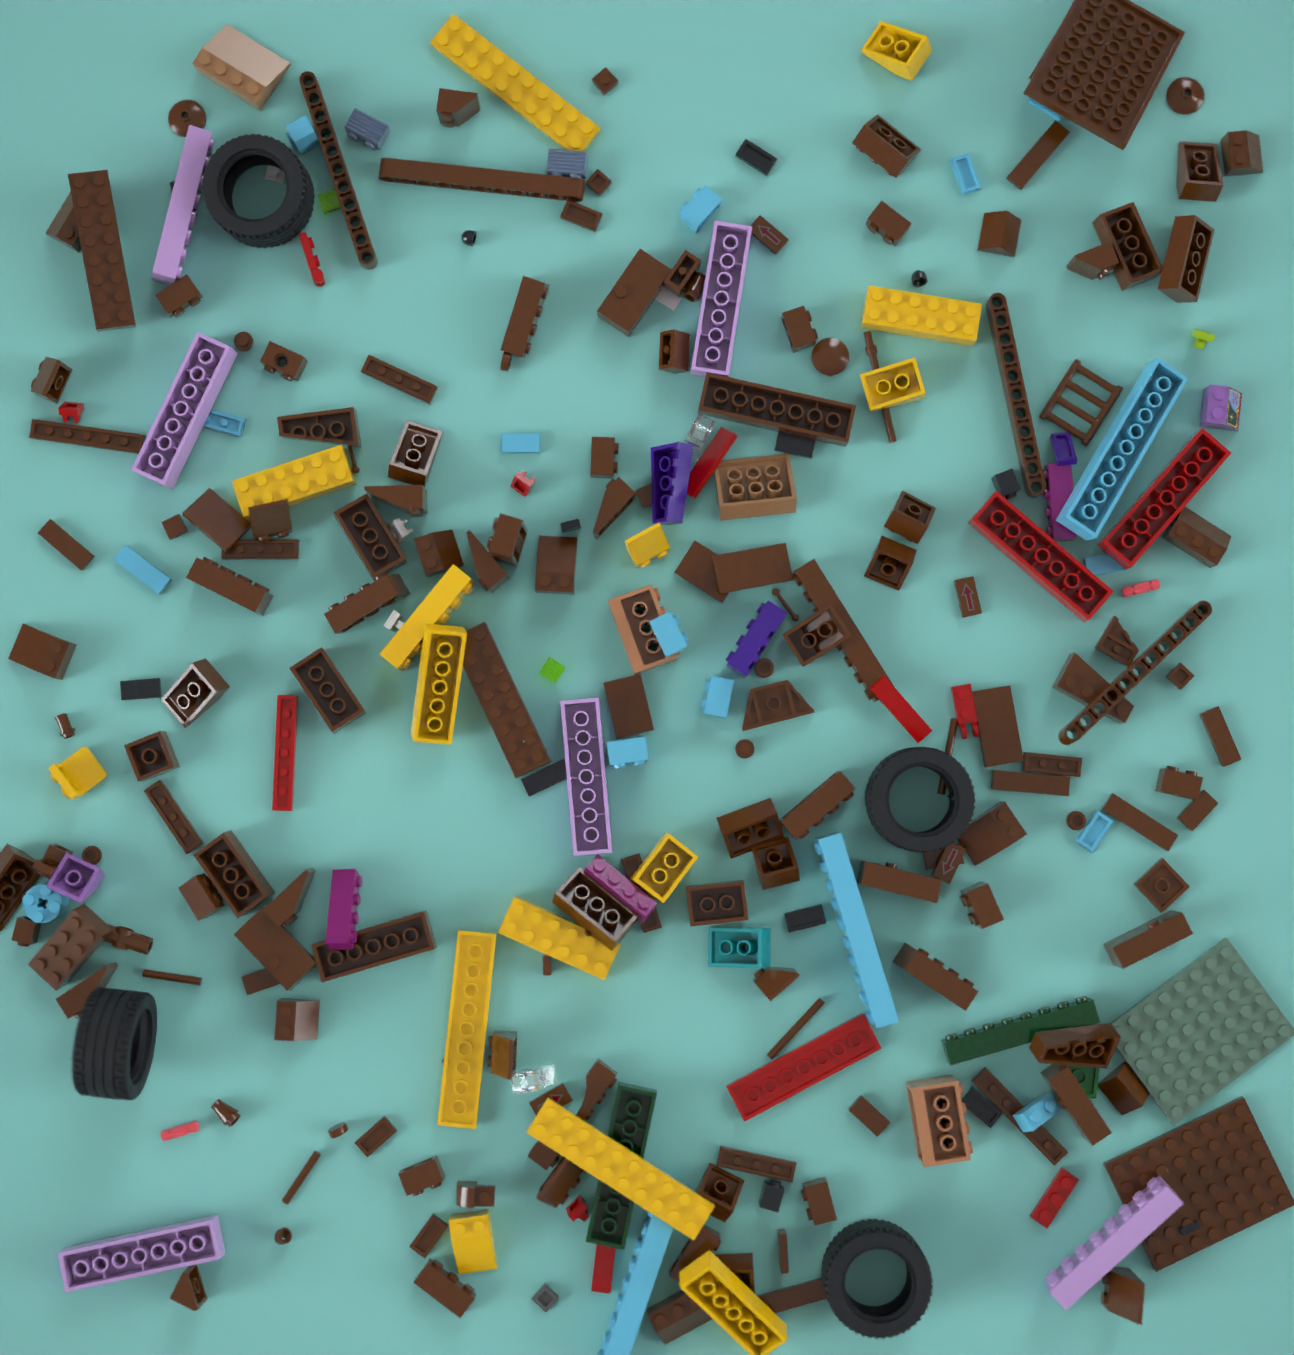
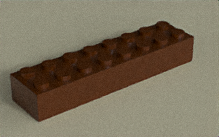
M99 170L68 174L96 330L101 332L136 327L108 171Z
M706 372L698 414L846 447L850 437L856 405Z
M484 622L467 630L463 668L515 778L552 762L487 624Z

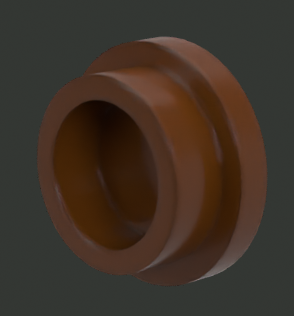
M240 332L234 338V345L241 351H247L253 345V338L247 332Z
M747 739L740 740L735 747L736 754L741 758L751 757L755 750L753 743Z
M1073 811L1068 814L1066 823L1072 830H1081L1086 824V817L1079 811Z
M88 846L82 852L83 861L92 865L99 863L102 858V852L96 846Z

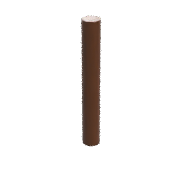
M146 969L143 970L142 974L143 977L194 985H201L202 982L201 977Z
M318 1151L313 1152L283 1197L282 1201L285 1204H289L321 1156Z

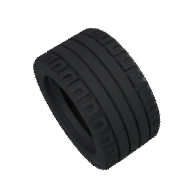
M261 134L238 136V138H232V140L221 145L208 161L203 174L204 178L202 179L204 202L213 219L239 242L257 248L278 247L280 244H286L292 238L297 237L302 232L301 230L306 227L309 218L312 216L315 195L309 172L292 150L279 140H275L273 137L269 138L267 135L262 136ZM258 165H270L281 169L285 174L287 190L280 207L271 215L261 219H247L237 215L232 202L234 185L242 173Z
M930 747L901 749L884 758L875 767V770L872 771L865 790V806L868 818L879 835L898 848L919 853L935 852L944 849V847H948L956 842L955 840L965 833V829L969 827V823L972 821L971 817L974 815L973 811L975 809L974 802H976L972 780L961 763L944 751ZM913 767H925L936 772L945 782L949 794L954 791L955 802L949 798V807L942 821L935 827L921 832L909 831L902 827L895 820L889 806V793L892 784L901 773Z
M102 987L90 993L79 1017L72 1053V1079L74 1088L80 1095L117 1100H134L140 1095L151 1068L157 1034V1007L155 999L150 993Z
M868 1219L866 1221H856L852 1225L849 1224L848 1227H844L841 1232L839 1231L833 1237L829 1247L826 1248V1253L823 1255L821 1277L831 1309L845 1327L847 1326L849 1330L854 1331L856 1334L859 1333L863 1337L885 1339L886 1337L892 1338L900 1333H905V1331L910 1330L912 1326H915L921 1320V1316L925 1314V1310L928 1309V1303L931 1301V1290L933 1289L931 1284L933 1282L932 1273L924 1253L907 1231L902 1227H898L897 1224H892L890 1221ZM874 1249L888 1250L897 1254L906 1263L907 1277L902 1291L894 1300L880 1306H867L857 1302L847 1293L845 1289L846 1273L851 1263L859 1255Z

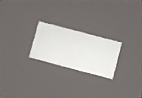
M664 287L656 297L657 301L673 311L682 299Z

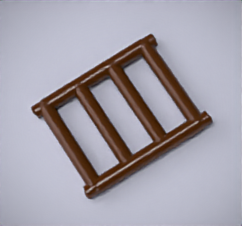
M1075 359L1042 410L1039 418L1043 420L1048 419L1065 431L1070 432V434L1080 439L1084 446H1087L1118 399L1123 387L1112 385L1080 365L1081 362ZM1077 371L1112 393L1107 402L1072 382L1071 379ZM1065 388H1069L1101 408L1102 410L1097 418L1062 398L1061 395ZM1055 404L1061 405L1090 423L1091 427L1086 434L1051 413Z

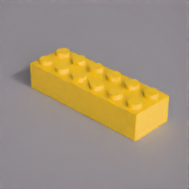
M869 285L866 291L860 328L973 346L977 340L982 304Z
M342 445L232 480L243 517L249 520L248 507L287 499L290 507L356 485L346 450Z
M453 564L385 646L380 655L401 671L404 669L408 670L414 662L412 660L414 656L421 654L425 623L445 625L450 618V612L453 609L456 611L462 604L461 599L464 595L468 596L473 591V584L475 582Z
M425 623L410 733L413 742L452 745L467 632L464 627Z
M514 896L498 933L604 981L621 944L619 942L611 951L593 935L586 936L585 929L578 923L518 896Z
M710 1250L680 1271L679 1287L750 1355H767L787 1341L786 1324Z

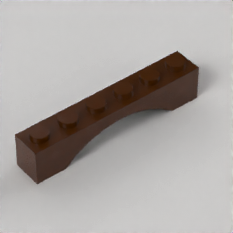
M597 1059L586 1075L585 1097L576 1114L582 1120H588L594 1112L592 1109L594 1105L602 1102L606 1096L604 1094L605 1090L608 1087L611 1089L617 1081V1078H615L617 1072L600 1059ZM537 1141L530 1150L528 1157L547 1171L549 1166L553 1168L558 1162L559 1157L557 1156L559 1153L542 1142Z

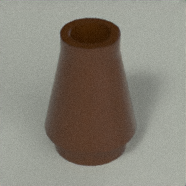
M695 273L683 290L685 299L697 302L701 298L706 278L704 274Z
M220 1099L216 1100L211 1106L225 1126L232 1127L241 1116L237 1109L222 1102Z

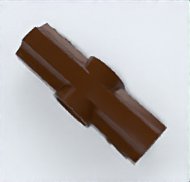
M107 924L113 930L106 937L105 942L111 943L113 947L119 949H130L146 955L149 954L153 945V938L135 933L134 930L127 927H116Z

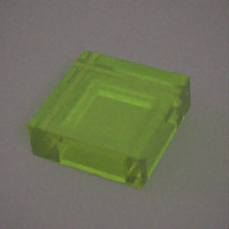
M335 189L318 194L324 214L341 209Z
M549 657L539 673L556 683L566 667Z

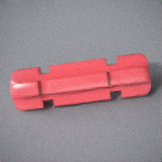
M1154 579L1149 582L1146 581L1123 587L1121 591L1123 597L1126 598L1149 592L1150 590H1157L1160 588L1158 579Z
M193 1121L173 1127L171 1130H163L161 1138L163 1141H168L172 1137L175 1139L189 1133L198 1132L200 1130L198 1121Z

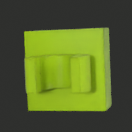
M1193 328L1191 336L1196 338L1193 347L1202 350L1206 341L1213 342L1215 337L1212 333Z

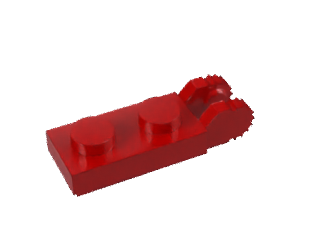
M306 232L299 233L313 282L316 286L321 287L325 285V279L322 270L317 268L320 266L318 256H313L312 249L315 248L312 237L308 238Z
M971 684L951 687L956 719L962 739H967L968 736L965 723H971L973 736L979 737L976 722L978 720Z

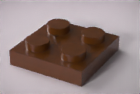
M1160 858L1134 883L1136 888L1160 913L1165 911L1190 887L1164 858Z

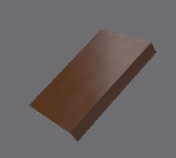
M210 488L183 512V516L225 552L251 529L250 522Z
M694 540L674 573L723 603L729 593L718 594L711 559L712 556L717 554Z
M641 674L603 683L617 739L654 730Z

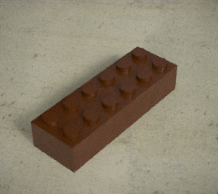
M427 910L357 930V941L354 943L353 949L330 950L325 944V940L311 945L322 982L437 948Z

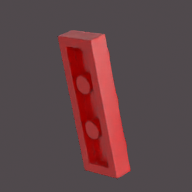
M1061 1167L1030 1214V1217L1045 1228H1048L1079 1179Z

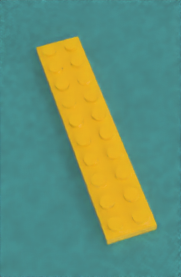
M452 14L430 41L432 47L565 150L584 151L600 132L598 125L455 14Z
M458 930L437 1122L439 1126L477 1128L497 933Z
M550 1098L546 1099L526 1133L692 1240L696 1238L715 1207V1204Z

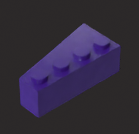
M676 442L651 447L653 524L660 522L661 525H674L683 522L694 444Z
M770 601L760 605L756 611L759 614L756 620L751 619L746 627L749 630L746 636H740L736 643L738 645L735 653L731 651L726 658L728 662L726 666L744 678L748 676L787 614L786 611Z

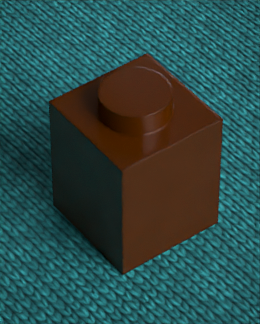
M26 916L17 917L12 941L18 942L17 945L24 947L37 943L42 923H36Z

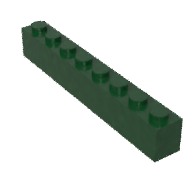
M1081 996L1076 998L1075 1002H1060L1057 1004V1007L1051 1009L1050 1007H1043L1034 1014L1025 1012L1019 1015L1020 1018L1012 1019V1017L1002 1019L999 1024L987 1023L978 1030L970 1028L964 1030V1034L957 1035L953 1033L946 1035V1039L941 1040L947 1063L954 1065L1031 1043L1036 1032L1100 1023L1094 1000L1087 998V996Z

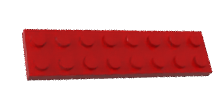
M861 1013L726 1085L745 1122L882 1048L864 1014Z

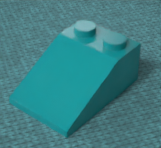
M708 928V967H771V928Z

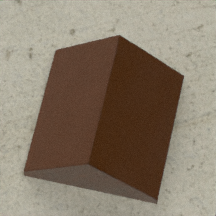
M1007 210L984 213L977 251L1015 257L1021 219Z
M1126 1061L1098 1083L1099 1089L1121 1115L1142 1107L1150 1094Z
M197 1264L187 1267L170 1296L171 1300L193 1311L199 1310L208 1299Z

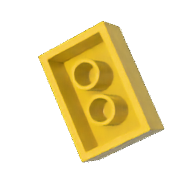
M664 833L630 880L657 902L664 903L697 860L698 856L672 835Z

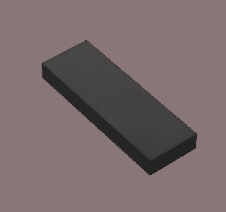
M565 758L521 779L529 797L567 779Z

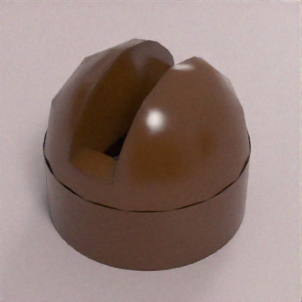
M281 1228L275 1232L274 1240L277 1244L284 1245L291 1241L292 1234L288 1228Z

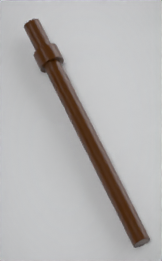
M866 331L863 333L866 342V355L869 356L872 370L879 369L876 355L878 353L877 347L873 343L871 331ZM889 407L881 409L889 443L896 442Z

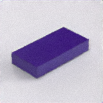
M1070 432L1051 434L1050 441L1057 466L1076 465L1077 456Z

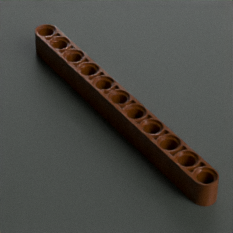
M305 71L300 75V85L343 215L362 267L371 270L376 267L378 261L319 82L314 73ZM310 80L313 81V83H312L311 85H309V86L305 85V84L307 83V81H310ZM314 98H319L318 102L311 103ZM319 116H325V118L322 121L317 120ZM325 133H331L330 137L323 138V135ZM330 151H337L334 156H329ZM337 168H343L341 173H334ZM342 186H349L346 191H340ZM354 203L353 208L346 209L347 204ZM355 220L361 221L358 226H352ZM366 238L364 244H358V240ZM366 256H372L371 261H363Z
M381 158L379 179L385 182L567 201L568 199L573 202L583 201L585 181L580 178L393 158Z
M994 293L986 303V311L1024 489L1029 497L1036 498L1046 489L1045 478L1007 301L1003 294ZM992 300H997L1000 303V307H995L992 304ZM996 319H1002L1004 325H998ZM1000 337H1006L1008 344H1003L1000 341ZM1004 355H1009L1012 362H1006ZM1008 373L1014 374L1016 380L1011 381L1008 379ZM1012 392H1017L1020 399H1014ZM1021 410L1024 414V417H1017L1015 411ZM1020 428H1024L1028 435L1022 436L1019 432ZM1029 447L1031 455L1025 454L1023 448ZM1028 465L1035 467V474L1028 471ZM1037 484L1039 492H1034L1031 485Z
M1203 600L1190 607L1060 730L1058 734L1059 741L1064 745H1071L1085 735L1212 613L1210 603ZM1185 620L1189 622L1190 627L1186 625ZM1172 632L1177 635V639L1173 637ZM1159 644L1164 647V651L1160 649ZM1146 656L1151 659V663L1146 660ZM1133 669L1138 671V676L1134 674ZM1120 681L1124 682L1125 688L1120 685ZM1107 693L1112 696V701L1107 698ZM1094 706L1098 707L1099 713L1094 711ZM1081 718L1085 720L1086 726L1081 724ZM1067 731L1073 734V739L1068 737Z

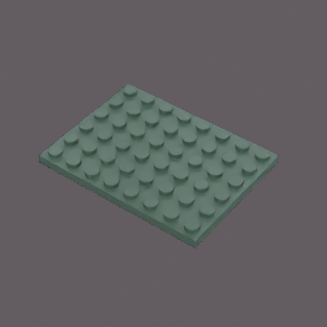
M1227 938L1222 939L1111 1022L1121 1036L1116 1049L1172 1125L1177 1124L1294 1036L1292 1025Z

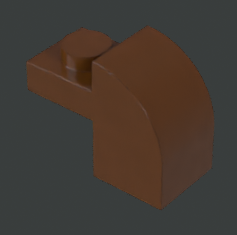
M50 844L43 859L35 860L32 867L37 869L36 873L51 879L65 854L72 855L73 852L58 844Z
M458 1181L456 1205L466 1208H474V1206L494 1207L495 1185H477V1181Z

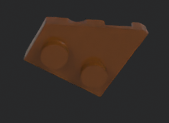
M1112 616L1095 646V649L1126 667L1133 662L1139 651L1134 642L1130 640L1126 630L1118 622L1116 616Z

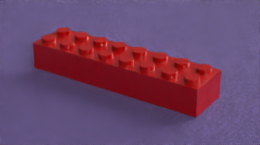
M1201 428L1195 432L1101 539L1097 546L1125 570L1131 568L1230 456L1231 452L1205 429Z
M997 491L989 497L968 522L969 525L1082 622L1089 621L1114 592Z

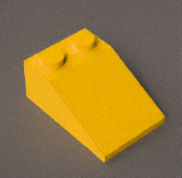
M880 21L861 49V53L890 72L911 81L932 52L927 36Z
M915 357L860 374L870 411L907 404L926 398V392Z
M660 522L625 540V548L636 568L640 566L642 569L650 565V560L656 557L659 560L668 555L667 551L670 550Z
M490 1210L451 1215L449 1218V1228L458 1273L465 1274L497 1269Z

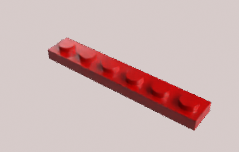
M277 695L272 810L293 811L298 696Z

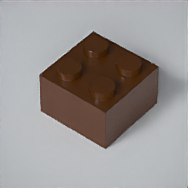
M159 731L124 745L137 781L144 782L180 767L166 731Z
M979 882L960 890L962 894L959 896L963 906H966L970 912L967 916L972 925L974 924L984 929L1004 920L988 883Z

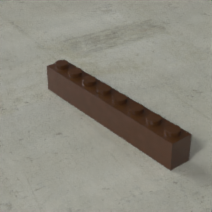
M813 559L793 572L795 575L793 580L798 587L802 586L805 591L803 596L808 603L812 602L815 607L813 609L814 613H817L830 603L833 605L852 635L835 647L838 651L842 650L845 655L843 659L849 668H853L855 671L853 675L859 684L862 683L865 687L864 693L866 697L876 702L879 699L869 688L883 675L891 684L892 682L817 562Z

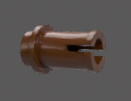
M67 713L55 717L61 731L60 736H63L64 739L73 737L75 735V728H72Z

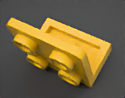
M88 747L80 748L61 764H53L48 768L51 772L50 777L61 785L62 793L70 799H79L107 777V772Z

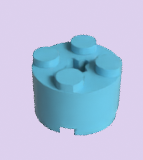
M48 883L33 886L22 899L26 915L36 923L58 920L67 911L69 898L47 888L46 885Z

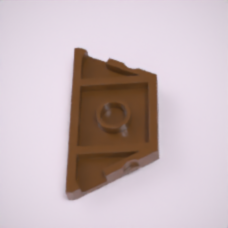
M788 680L750 689L742 731L814 713V709L810 707Z

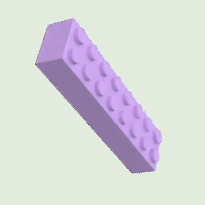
M192 125L188 127L151 280L171 285L181 277L183 267L179 265L180 263L184 264L187 252L184 245H189L192 231L188 230V228H193L196 212L193 209L198 208L201 195L197 192H202V179L204 178L202 172H205V167L210 159L207 155H211L214 139L211 138V131Z
M714 221L690 375L706 377V372L729 377L752 226Z
M196 333L131 469L132 471L173 490L238 354L232 347L201 333Z
M599 698L560 701L573 855L612 853Z
M1160 1175L1157 1178H1152L1143 1191H1138L1134 1194L1133 1200L1129 1204L1122 1205L1118 1210V1214L1113 1218H1108L1104 1222V1226L1099 1231L1095 1230L1085 1244L1081 1243L1078 1245L1073 1255L1065 1257L1056 1270L1053 1269L1046 1275L1045 1282L1049 1293L1065 1310L1073 1305L1184 1204L1177 1193Z
M218 1215L65 1247L58 1253L65 1292L218 1260L225 1254L219 1217Z

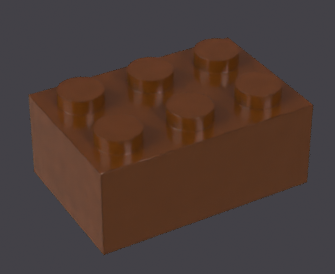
M744 880L686 886L690 927L748 920Z

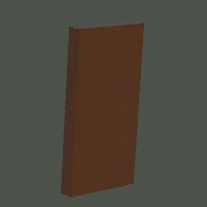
M786 543L711 557L718 594L793 580Z
M1010 685L972 692L984 766L991 767L1024 761Z

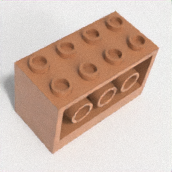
M652 584L608 600L634 675L678 660V655H680V652L666 658L653 630L650 629V633L642 631L644 625L650 627L649 621L666 614L664 606H659L660 595L657 588L653 589ZM638 607H641V609H645V611H643V615L635 613ZM651 643L659 646L654 652L648 649Z
M952 1075L906 1082L918 1160L924 1167L971 1160L970 1154L973 1153V1148L967 1138L970 1130L968 1122H965L964 1119L966 1106L961 1101L960 1095H963V1088L958 1079H955Z

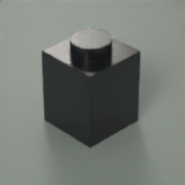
M1013 468L996 474L991 478L996 491L1007 500L1016 497V493L1021 490Z
M770 1179V1181L764 1180L758 1201L759 1207L774 1212L779 1211L785 1190L780 1181Z

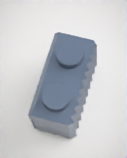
M354 108L344 127L349 138L354 141L361 140L366 147L372 150L374 148L380 150L391 131L389 125Z
M548 150L546 168L548 175L586 179L589 157L586 151Z

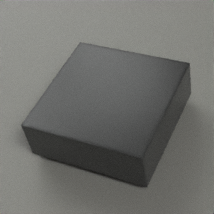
M546 1283L532 1297V1300L545 1312L559 1299V1295Z

